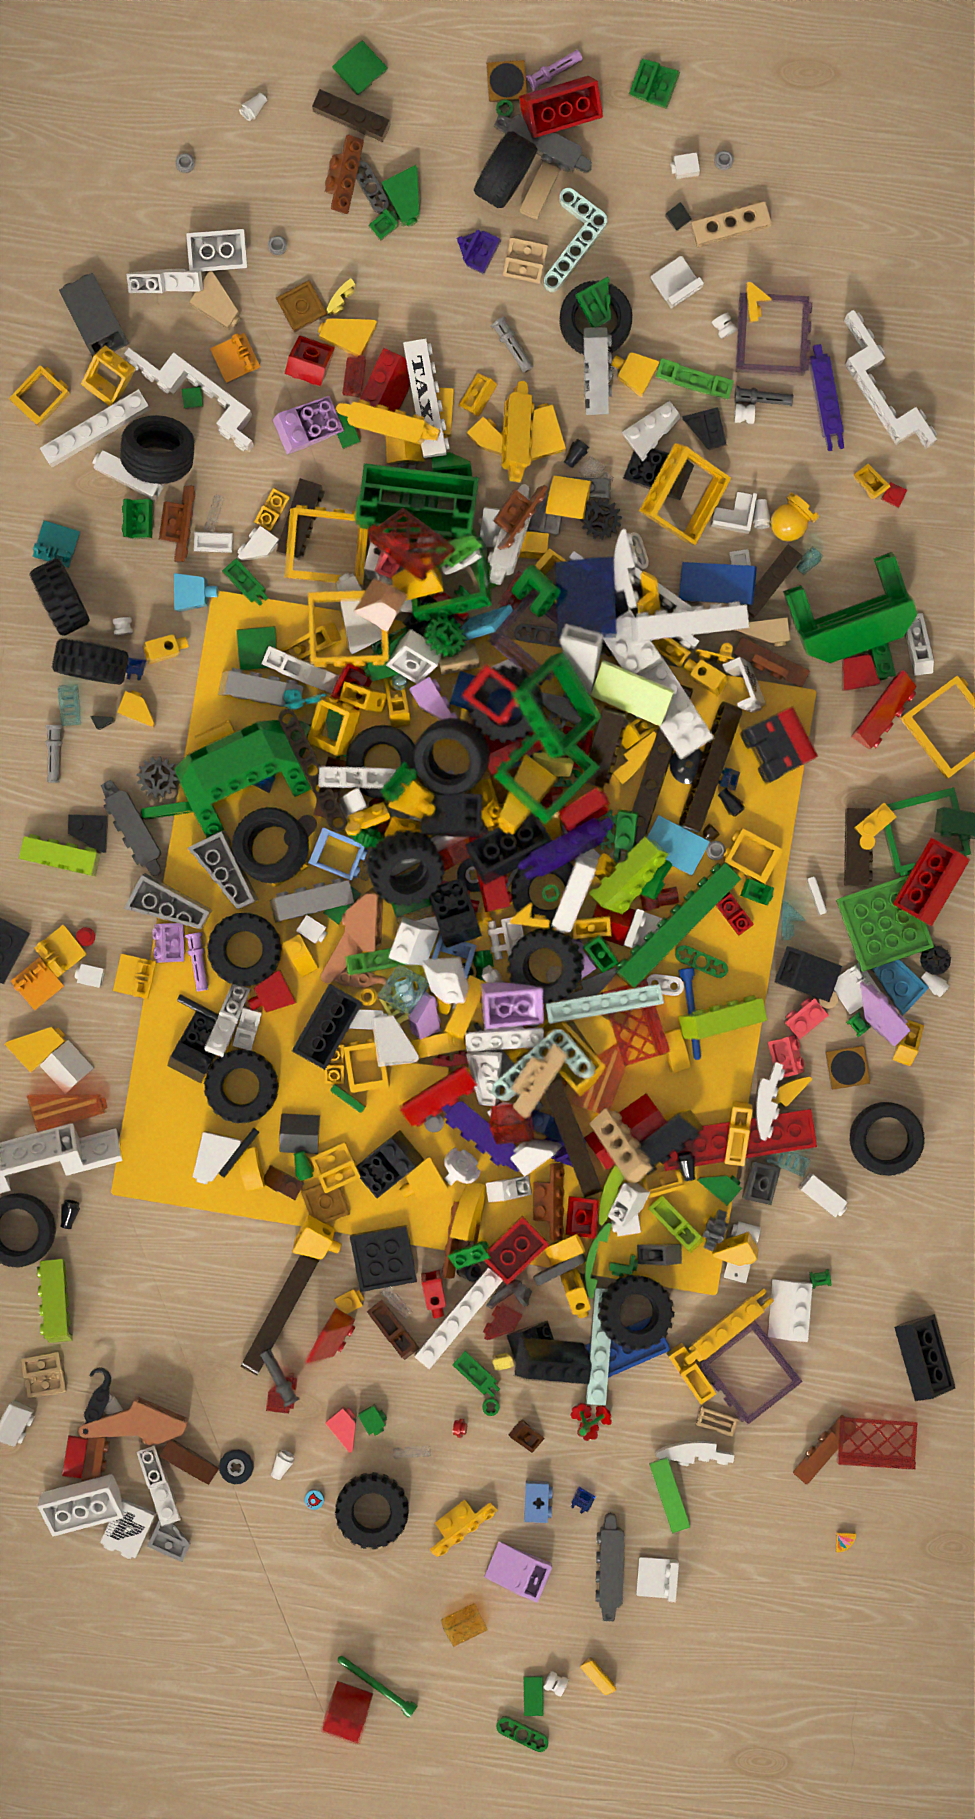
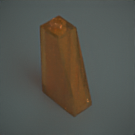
M618 1043L617 1046L612 1045L601 1060L606 1068L596 1083L581 1097L576 1093L571 1103L599 1114L605 1108L610 1110L631 1051L628 1050L629 1046Z
M101 1094L27 1095L37 1132L106 1113L105 1109L108 1108L105 1097L102 1098Z

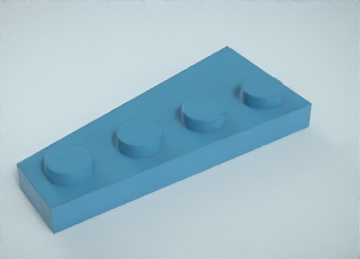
M900 960L872 969L902 1016L929 988Z

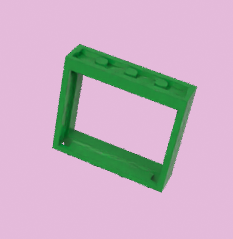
M481 537L476 538L483 545L479 548L482 557L477 560L480 592L421 606L420 597L411 599L412 613L418 622L429 621L438 616L444 618L452 614L465 613L469 610L482 609V607L492 605L487 546ZM422 551L408 554V562L422 554Z
M564 652L550 656L512 693L550 758L565 755L602 717ZM551 669L582 719L560 742L529 692Z
M548 720V724L560 742L566 735ZM535 733L532 737L528 735L521 742L523 746L519 750L515 748L510 753L509 757L511 759L507 763L503 761L496 768L498 772L494 777L546 825L595 774L599 766L577 745H574L566 754L585 772L546 810L507 774L511 767L539 740Z
M954 787L886 804L891 811L950 797L952 809L960 810ZM889 823L883 830L894 873L900 872V876L910 874L911 869L914 868L917 862L901 866ZM961 840L963 850L959 851V853L964 856L970 855L971 850L968 841Z

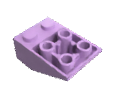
M330 396L280 412L272 419L287 455L344 431Z
M428 677L409 688L422 710L438 720H444V718L458 719L455 712L450 713L448 709L450 704L446 697L440 696L439 691H441V688L435 679L431 680Z
M861 981L860 986L866 1021L875 1031L895 1046L911 1031L906 1026L907 1020L902 1015H897L898 1010L891 1003L888 1004V999L881 992L877 994L878 990L872 984L868 986Z
M499 1541L484 1578L538 1603L551 1572L552 1563Z

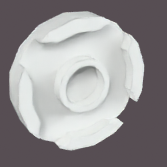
M457 1148L450 1150L444 1159L445 1166L449 1172L444 1180L449 1185H452L456 1180L465 1184L474 1182L481 1172L476 1166L478 1164L477 1160L466 1150L461 1152L456 1151Z

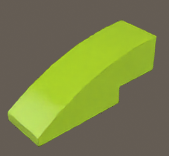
M616 1164L608 1174L600 1197L598 1222L602 1226L607 1220L608 1214L620 1192L618 1188L625 1179Z
M662 1195L648 1208L690 1253L704 1241L701 1235Z

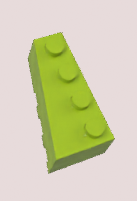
M29 834V837H23L19 859L96 876L101 855L96 853L97 849L85 847V850L78 849L77 844L68 842L64 846L59 844V840L48 838V841L40 840L41 836Z
M644 837L627 854L628 859L619 862L614 867L616 871L609 878L605 876L600 881L602 885L597 890L593 888L589 894L602 907L623 914L629 909L633 900L642 892L646 883L653 878L657 869L664 864L669 854L656 841Z
M755 995L744 997V1001L738 1002V1000L726 1002L727 1005L710 1006V1009L695 1010L690 1014L678 1016L683 1039H702L768 1021L763 998H755Z
M63 1259L40 1261V1266L37 1267V1276L41 1278V1285L38 1286L39 1297H42V1305H39L40 1316H43V1324H40L41 1335H44V1338L49 1343L73 1341L72 1334L68 1333L71 1318L69 1312L66 1311V1308L69 1307L68 1293L65 1292V1289L68 1288L66 1263Z

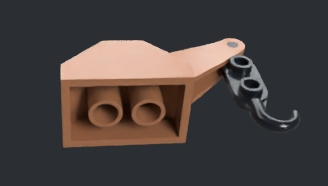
M98 1367L91 1371L90 1377H93L96 1373H102L104 1381L93 1392L84 1412L86 1423L79 1428V1435L82 1438L139 1436L143 1438L142 1442L153 1445V1443L160 1444L183 1435L189 1418L138 1396L135 1397L131 1408L102 1417L109 1401L112 1378L109 1371L105 1368Z

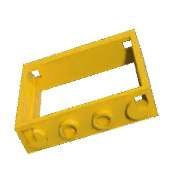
M675 443L639 512L682 541L696 545L731 477L687 446ZM686 459H689L712 475L713 479L685 531L682 532L657 514Z
M296 505V508H290L284 578L336 583L341 575L293 570L297 515L355 521L356 511H352V514L345 513L344 509H333V512L326 511L325 507H315V510L307 509L308 506ZM358 525L354 576L359 585H363L368 529L359 528Z
M366 591L308 592L311 664H315V667H327L326 664L344 667L346 663H354V666H365V662H373V665H385V662H388V632L381 629L382 655L316 657L314 603L360 601Z
M958 675L900 718L946 779L975 759V751L953 768H950L912 716L953 685L958 687L975 710V693H970L967 689L968 683L963 677L959 678Z

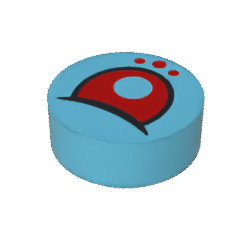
M310 1490L305 1496V1504L309 1509H319L324 1503V1496L319 1490Z

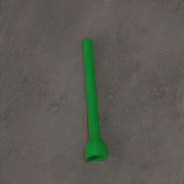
M344 1656L338 1657V1662L402 1708L403 1715L408 1718L412 1716L418 1705L412 1701L405 1702Z

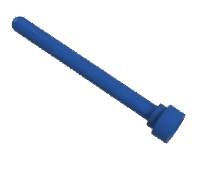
M694 968L679 969V976L682 977L685 985L688 1014H690L692 1011H695L692 987L695 972ZM691 1039L693 1057L695 1060H700L699 1039Z

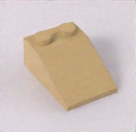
M470 641L464 642L465 646L458 654L455 653L453 657H450L449 654L443 657V653H441L439 663L442 675L479 668L475 643L471 644Z

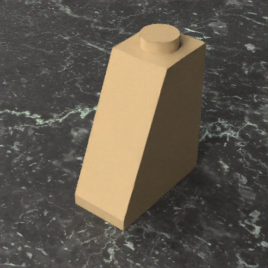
M209 271L202 281L203 290L196 291L189 303L199 312L230 330L231 327L234 328L240 320L238 317L239 312L215 274Z

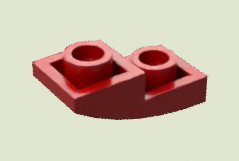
M730 892L716 904L718 910L738 936L754 925Z
M459 1051L458 1054L454 1053L453 1061L449 1060L450 1056L438 1054V1058L434 1057L432 1065L457 1066L468 1063L466 1056L468 1052Z
M68 1435L62 1476L81 1479L87 1438Z

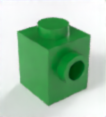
M375 1404L358 1413V1417L368 1435L374 1434L376 1436L384 1431L383 1427L386 1426L385 1421L387 1417L383 1410H378Z

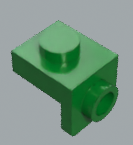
M385 208L383 213L368 226L379 240L382 241L398 227V217L392 210L389 212Z
M746 878L740 896L768 906L773 898L774 887Z
M631 1254L629 1265L610 1262L609 1271H612V1275L615 1276L632 1275V1271L637 1270L638 1260L635 1259L634 1254Z

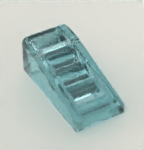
M78 684L59 686L57 690L61 725H81ZM73 691L72 695H64V692ZM74 699L72 703H64V700ZM75 707V710L65 711V708ZM76 715V718L65 719V716Z
M792 1151L781 1153L777 1162L774 1161L777 1154H770L766 1162L801 1177L805 1176L811 1162L810 1159ZM785 1154H788L787 1160L783 1165L782 1161L784 1159ZM793 1157H795L796 1159L794 1161V1164L792 1168H790L789 1165L791 1163V1160ZM800 1160H802L803 1163L801 1165V1168L799 1171H797L796 1169L798 1167V1164Z

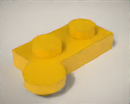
M384 802L348 815L350 823L345 827L346 833L357 835L361 831V827L365 829L391 819Z
M885 802L854 827L862 835L860 846L863 849L869 850L875 845L874 836L897 817Z

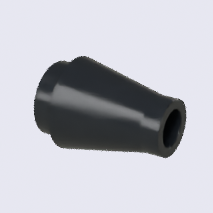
M576 439L575 442H572L564 463L573 468L588 453L587 450L590 447Z
M727 788L718 794L729 815L736 817L745 809L744 802L729 792Z
M691 1151L677 1154L678 1159L676 1161L684 1181L695 1180V1156H693Z
M69 1199L64 1200V1203L61 1204L60 1227L72 1229V1225L80 1210L79 1202Z
M477 1263L457 1269V1275L475 1282L481 1277L482 1269Z

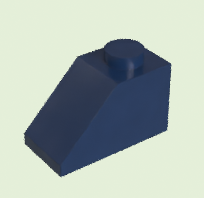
M533 1109L526 1128L529 1131L564 1144L555 1118Z

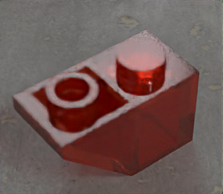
M464 839L439 852L444 863V872L470 858Z
M501 1303L500 1306L496 1305L492 1316H494L491 1323L487 1322L483 1333H485L484 1339L490 1340L514 1332L522 1317V1313L504 1303Z
M290 1373L285 1378L292 1383V1389L296 1390L297 1378H294V1373ZM274 1385L268 1391L266 1411L289 1414L290 1409H294L295 1402L284 1407V1401L280 1393L276 1392L277 1386Z

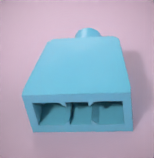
M174 573V610L182 612L208 606V597H218V586H208L206 578Z

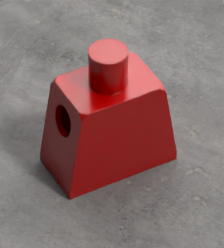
M861 653L842 660V691L880 684L870 654L862 656Z
M280 970L254 988L257 996L247 1000L252 1011L263 1006L265 1012L296 1003Z
M440 1270L421 1273L426 1308L432 1311L433 1318L443 1317V1308L446 1307V1300Z

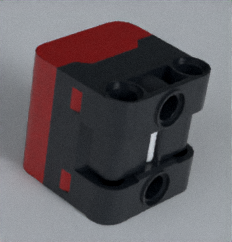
M793 706L739 733L746 748L752 749L760 765L758 772L765 785L818 757Z

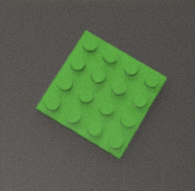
M908 875L836 900L862 972L934 948L926 923L893 905L908 879Z

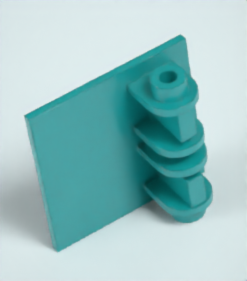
M43 520L37 543L33 547L34 553L32 557L48 562L53 559H60L64 567L69 568L80 531Z
M287 689L283 694L286 704L282 705V707L296 709L302 707L303 702L312 704L322 701L321 697L326 696V694H317L302 699L298 689Z

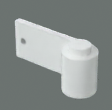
M738 1221L737 1225L733 1224L731 1235L737 1236L750 1232L757 1245L761 1227ZM727 1262L723 1278L746 1284L751 1264L738 1266Z

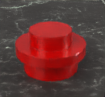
M88 927L79 929L76 934V940L82 946L92 945L96 938L94 931Z
M464 1419L455 1420L453 1424V1435H456L458 1438H462L467 1433L468 1425Z

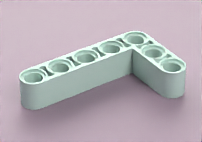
M565 188L561 191L559 202L564 209L582 221L584 225L545 275L544 287L549 292L559 290L607 226L606 214L572 188ZM569 194L573 197V200L565 202L563 196ZM586 206L589 211L582 214L578 211V208ZM597 217H600L603 219L604 223L602 225H596L593 222V220ZM590 233L592 239L586 241L582 238V234ZM578 248L581 253L574 256L570 253V250ZM561 263H566L569 265V269L562 271L558 266ZM555 278L558 283L555 286H550L547 280Z
M554 1030L493 1084L492 1094L503 1101L511 1099L516 1094L511 1089L515 1084L513 1081L516 1074L521 1075L531 1057L544 1060L545 1057L542 1056V1051L545 1048L550 1050L554 1044L567 1054L565 1061L579 1076L590 1078L595 1072V1066L567 1033L562 1030ZM563 1035V1042L557 1044L556 1040L558 1036ZM575 1049V1056L573 1058H569V1052ZM587 1064V1071L581 1073V1066ZM505 1086L506 1092L500 1096L499 1089Z

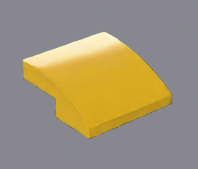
M554 475L545 513L584 519L586 503L590 495L591 481Z
M346 1142L310 1158L325 1194L361 1178Z

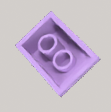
M505 982L481 984L482 1018L486 1029L543 1023L542 987Z

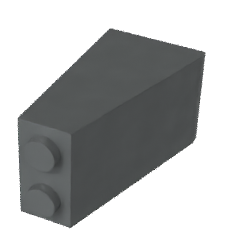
M93 273L86 274L79 280L68 283L59 289L93 357L105 345L112 351H116L129 344Z

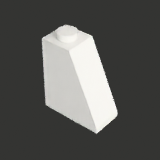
M388 1014L376 1015L377 1018L373 1019L372 1025L378 1067L417 1062L419 1059L418 1054L394 1016H388Z
M203 1132L193 1173V1178H197L196 1182L208 1184V1181L212 1182L240 1146L242 1140Z
M811 1173L807 1175L798 1187L835 1218L837 1215L841 1216L847 1209L845 1205L848 1202Z

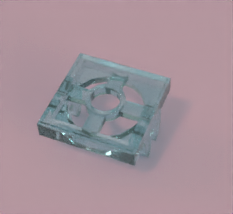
M398 964L379 992L378 997L388 1002L393 1009H398L402 1014L404 1012L411 1014L429 987L428 979ZM401 977H407L404 981H396ZM412 982H417V992L411 989L410 984ZM402 984H408L409 988L406 992H399V987ZM392 986L395 987L397 991L394 998H392L391 996ZM410 995L413 997L408 1002H399L402 996Z

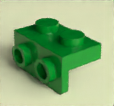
M123 499V537L130 539L152 538L153 500Z

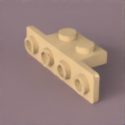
M555 1044L551 1047L544 1060L531 1057L511 1088L514 1092L521 1094L513 1107L525 1118H528L567 1058V1054Z

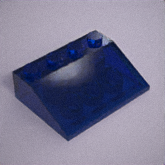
M614 557L556 562V586L560 589V594L557 597L558 640L561 639L566 624L603 634V638H616Z

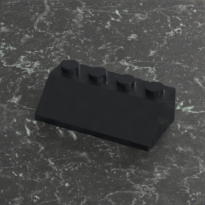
M531 812L513 835L509 832H504L498 827L465 844L475 870L486 885L519 868L518 865L521 861L530 857L533 851L550 843L552 839L539 818Z
M329 984L292 1052L326 1070L363 1002Z
M691 1110L677 1114L640 1143V1150L649 1157L650 1160L648 1162L652 1166V1169L646 1173L647 1175L656 1171L657 1168L655 1166L660 1162L664 1164L672 1158L670 1155L676 1151L678 1153L686 1147V1142L689 1140L693 1142L701 1136L699 1132L704 1128Z
M935 1314L895 1326L896 1337L915 1401L934 1399L955 1389Z
M520 1337L514 1376L535 1381L589 1384L592 1364L584 1343Z

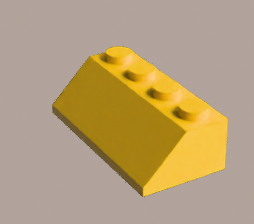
M546 1018L542 1024L536 1027L543 1028L544 1039L554 1030L564 1031L595 1066V1072L590 1078H583L576 1074L566 1061L563 1062L558 1070V1073L581 1097L596 1083L606 1066L565 1021L549 1024L548 1018ZM558 1036L556 1040L557 1044L563 1042L564 1036ZM545 1048L542 1051L544 1057L549 1052V1048ZM575 1049L569 1052V1058H573L575 1056ZM587 1064L581 1066V1073L587 1071Z

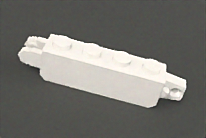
M526 484L519 485L517 491L530 500L529 486ZM531 517L527 518L524 522L526 524L524 529L515 535V542L510 548L502 550L497 548L507 534L500 526L498 527L501 530L499 535L496 534L493 546H495L494 552H490L488 557L491 583L501 585L506 575L514 573Z

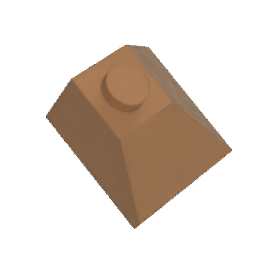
M373 578L354 612L387 632L407 600V595L391 585Z

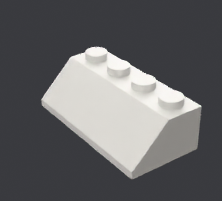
M112 1474L42 1492L37 1506L52 1536L124 1517L120 1490Z

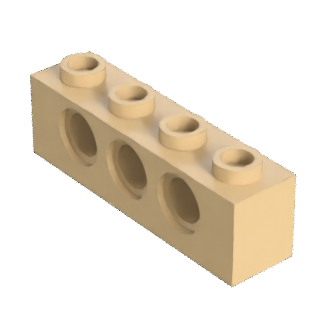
M760 200L750 202L749 206L743 208L739 205L732 207L729 212L717 211L711 217L705 218V216L694 218V221L691 222V230L696 248L769 228L771 220L766 202L760 203ZM751 214L754 220L748 222L744 219V215ZM733 219L736 225L729 227L725 221ZM714 224L717 230L710 232L707 229V225Z
M605 1108L589 1124L625 1179L637 1183L652 1169L648 1162L650 1159L640 1150L639 1142L630 1135L631 1130L622 1123L621 1115L615 1110L611 1111Z

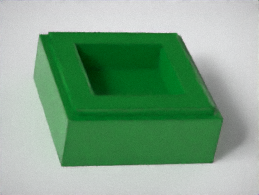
M201 387L182 389L184 409L203 407Z

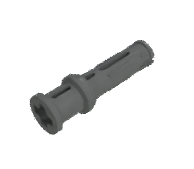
M736 386L734 403L740 401L756 404L758 402L792 407L793 394L763 392L753 387L752 389H744Z
M269 1349L260 1354L277 1386L276 1392L280 1393L284 1401V1407L300 1400L299 1397H296L291 1387L292 1383L285 1378L272 1350Z

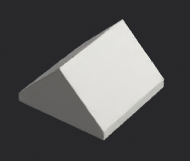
M69 1040L52 1052L40 1065L65 1094L94 1069Z

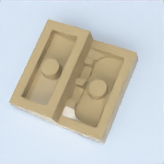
M510 237L502 276L540 284L548 245Z
M59 1352L21 1359L28 1399L67 1392Z

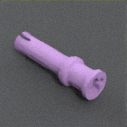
M576 49L550 66H542L536 73L528 74L526 76L531 88L536 91L540 85L551 82L552 77L582 61V56ZM570 60V62L566 63L565 65L561 66L560 68H557L559 65H561V64H563L564 62Z
M202 932L185 935L189 945L188 954L191 956L196 991L209 990L203 960L205 948H202Z

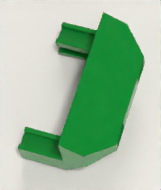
M364 463L360 497H357L356 525H359V528L378 529L379 533L389 534L391 531L398 532L402 536H410V533L418 534V538L423 534L429 533L437 537L436 540L448 541V538L458 539L470 536L473 529L479 477ZM383 494L400 496V502H383ZM438 501L454 503L453 510L437 508Z
M892 552L873 558L885 594L817 619L813 617L805 590L801 585L783 591L795 629L807 655L831 664L904 637L916 619L917 611L913 598L906 590L896 557Z
M279 720L259 721L188 754L175 768L186 798L207 838L224 831L219 815L212 803L280 771L294 797L311 790V786Z

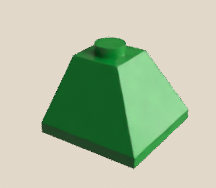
M446 452L447 455L432 457L433 472L472 477L471 461L451 452Z

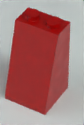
M337 1681L324 1717L321 1732L358 1744L365 1726L373 1693Z

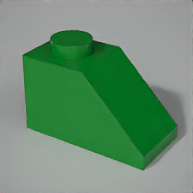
M600 935L583 945L602 973L619 963L612 948Z
M727 1175L699 1177L697 1179L699 1183L727 1206L742 1189L739 1186L741 1182L733 1175L730 1178Z

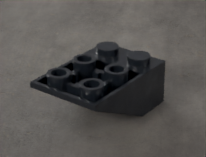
M651 448L646 454L645 460L642 461L634 451L623 479L650 490L669 453ZM686 459L667 495L668 497L681 500L694 464Z
M461 793L434 796L431 802L435 806L433 814H425L421 819V833L423 835L479 838L482 794Z
M463 877L438 885L439 888L435 893H431L429 900L445 947L448 948L481 937L482 933Z
M787 946L774 982L830 1002L842 966Z
M196 1011L172 1052L167 1066L202 1083L216 1057V1054L205 1050L216 1021Z
M399 1130L356 1167L360 1174V1179L373 1195L379 1198L416 1168L424 1158Z

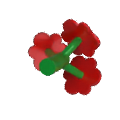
M580 1403L572 1408L571 1418L582 1421L580 1423L581 1428L577 1431L578 1436L583 1437L585 1441L595 1440L598 1437L597 1431H599V1426L595 1425V1423L601 1420L603 1425L612 1424L611 1413L605 1406H597V1418L594 1420L588 1419L587 1421L586 1418L591 1416V1406Z

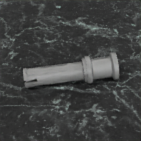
M504 316L490 326L496 330L500 337V342L506 344L522 372L525 373L534 366L515 339V332L510 329Z
M46 725L47 741H45V744L48 746L47 782L60 783L59 751L62 744L61 729L63 725Z

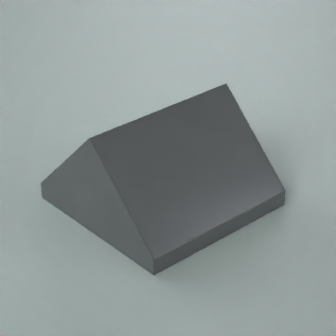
M281 1114L279 1152L296 1153L305 1151L308 1154H318L320 1115Z
M752 1161L742 1198L772 1205L781 1168Z

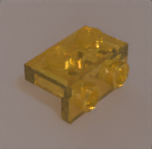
M475 1603L441 1619L444 1631L453 1647L488 1630Z

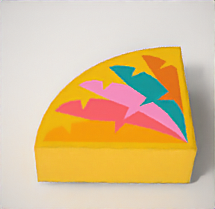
M836 1532V1553L849 1549L856 1539V1533Z

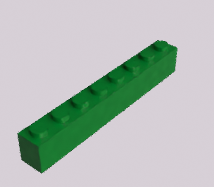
M726 862L714 865L710 870L712 873L707 878L704 876L697 883L698 887L694 891L690 890L683 897L685 901L681 905L676 904L670 910L672 914L667 919L665 917L657 923L658 928L654 932L650 931L643 938L645 941L640 946L637 944L630 951L631 955L627 959L623 958L616 965L618 969L615 972L630 988H635L741 880Z

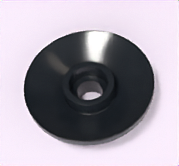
M696 749L681 759L675 751L670 761V771L673 777L680 783L692 784L703 752L700 749ZM687 761H691L693 763L692 768L686 767L685 764Z

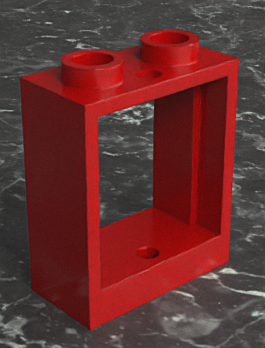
M485 663L462 693V696L497 723L501 724L502 721L506 722L512 715L511 709L514 706H519L515 698L511 699L498 716L475 699L473 695L489 674L513 692L518 687Z
M596 787L558 812L559 819L567 832L593 818L597 820L608 813L609 799L603 790L599 791Z

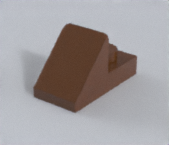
M270 1165L264 1176V1184L293 1200H296L304 1185L302 1181Z
M520 1420L508 1434L514 1441L531 1453L545 1439L524 1420Z

